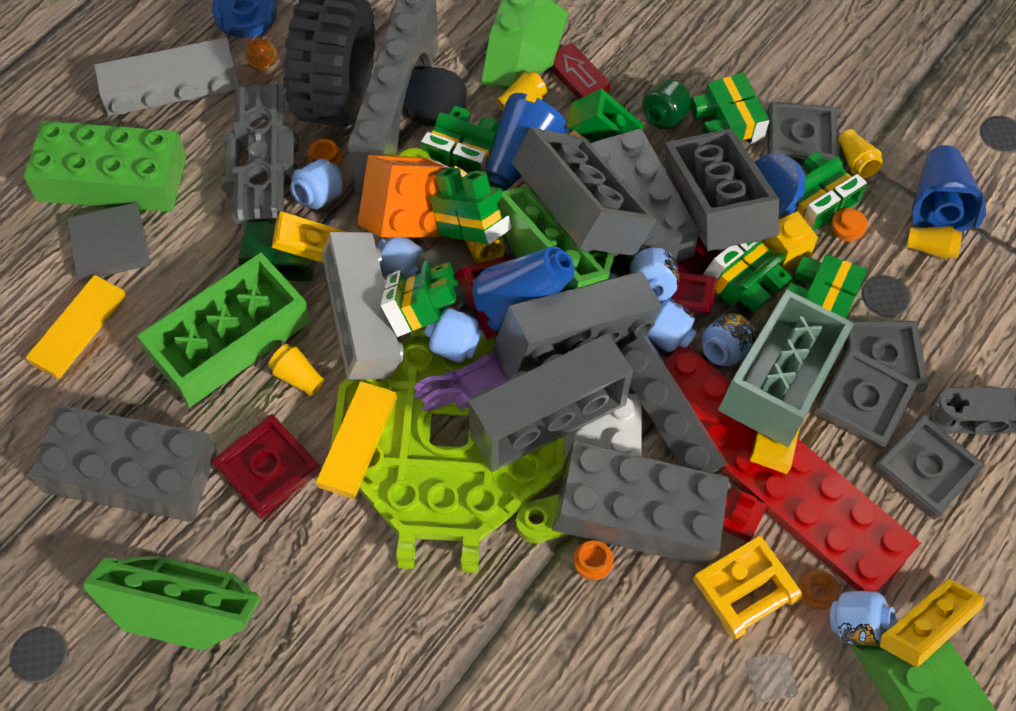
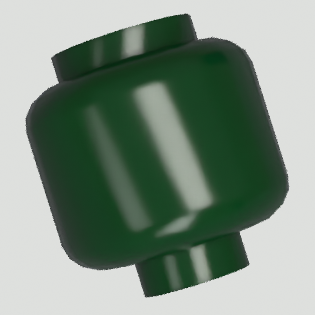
M664 79L645 94L642 100V110L644 116L652 125L661 129H670L688 114L691 109L692 100L685 85L673 79Z

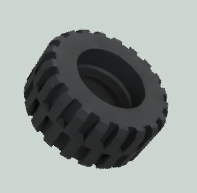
M299 0V4L295 6L293 11V19L289 23V34L285 43L286 55L283 64L285 76L283 81L286 88V102L289 103L288 108L300 121L348 127L356 122L371 79L372 69L374 68L376 41H374L375 24H373L374 14L371 10V5L367 0Z

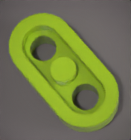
M559 494L526 503L519 509L516 517V529L522 539L530 543H542L569 535L552 531ZM533 515H538L543 519V522L533 524L529 521V518Z

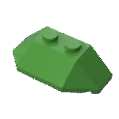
M502 0L489 36L482 85L507 90L524 72L530 73L535 71L539 75L551 67L555 61L569 12L555 0Z
M530 186L502 191V197L498 202L500 213L509 215L512 229L506 232L509 248L517 258L549 247H558L570 255L574 266V276L563 290L579 288L608 280L614 255L597 250L586 252L577 248L572 243V238L566 230L555 222L554 215L550 210L537 199L538 195Z
M161 556L130 557L119 561L116 558H103L84 582V590L123 631L201 651L243 630L260 602V596L256 592H252L248 585L235 574Z
M947 640L918 668L880 646H851L891 711H996L950 640Z

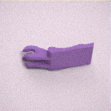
M493 352L484 355L459 370L449 371L442 376H430L421 380L415 385L414 389L417 393L413 395L416 399L424 398L422 400L426 404L422 407L424 411L429 412L452 403H456L460 410H464L469 407L468 401L476 393L489 387L494 389L506 383L508 378Z

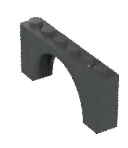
M436 0L397 1L348 142L356 195L362 196L368 154L397 156L402 109L413 68L425 69L432 67L439 47Z

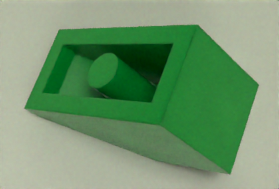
M599 89L572 102L567 123L570 133L575 130L589 140L590 143L640 128L644 132L645 128L638 119L603 89Z

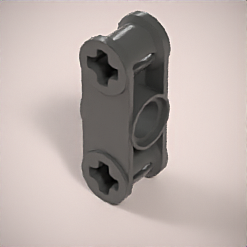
M994 386L948 388L940 396L939 403L933 406L929 419L947 434H1016V388Z

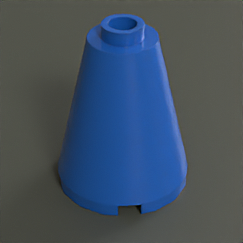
M513 93L507 99L485 170L489 179V185L502 188V191L508 190L521 178V174L512 164V161L530 127L563 134L568 132V127L564 128L567 121L555 108L538 98L535 103L527 101L525 98L528 94Z
M950 145L938 146L932 149L926 157L912 205L913 223L921 228L954 226L955 230H962V236H964V231L973 226L975 230L982 224L986 217V201L959 149Z
M549 247L490 266L483 270L474 281L472 293L475 307L478 312L482 310L485 312L486 316L490 319L487 324L491 329L499 333L510 305L560 293L574 276L573 260L562 249Z

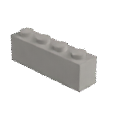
M227 37L94 64L99 94L108 116L159 107L169 103L192 100L217 93H225L236 90V86H239Z
M330 232L321 254L347 380L391 378L398 364L403 360V345L401 341H397L396 333L381 307L386 278H383L380 267L382 262L381 250L375 245L373 233Z

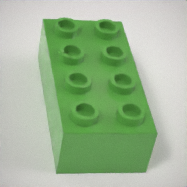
M41 121L24 179L37 202L117 207L137 202L140 210L173 212L187 156L178 131Z
M261 252L137 335L147 357L190 408L307 326L311 321L304 298Z

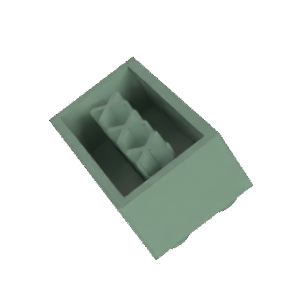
M786 289L734 376L718 411L789 447L854 323Z

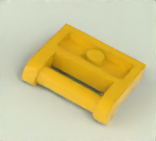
M761 535L698 572L693 578L697 587L720 618L725 631L733 640L746 634L747 627L784 604L792 605L802 599L799 587ZM772 579L777 590L736 614L730 604Z

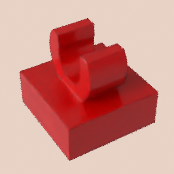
M731 488L726 498L723 531L746 542H750L767 504L757 500L756 497L743 491L741 493Z

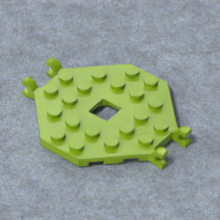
M426 325L411 331V335L401 342L403 345V360L398 364L391 378L346 379L339 384L331 447L360 381L396 392L397 400L358 491L399 536L396 555L398 568L414 569L416 539L463 542L462 572L478 573L480 542L563 474L565 436L494 472H491L470 437V431L468 432V443L462 447L436 446L431 444L432 414L469 416V407L460 410L456 403H452L429 412L424 411L422 408L426 405L422 401L424 398L416 399L413 395L417 393L414 389L415 385L427 377L442 376L446 372L459 370L484 355L493 353V346L497 337L487 340L483 333L472 359L466 357L465 360L457 363L437 355L429 349L430 337L424 335Z

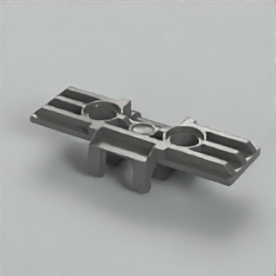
M284 85L236 86L234 131L224 133L222 140L223 145L226 147L225 177L221 180V188L227 193H234V224L276 221L280 211L284 212V174L290 176V181L292 182L293 173L298 169L294 161V153L299 151V138L293 128L284 126ZM256 119H266L269 121L263 128L257 129L250 126ZM240 149H248V165L239 167Z

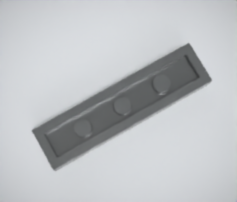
M641 335L620 350L633 369L630 385L680 466L713 474L728 463L649 338L646 335Z

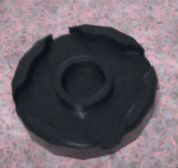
M429 67L418 70L410 76L403 108L408 112V116L413 121L425 126H436L437 117L440 112L448 114L455 105L466 108L467 89L464 81L455 72L445 68Z

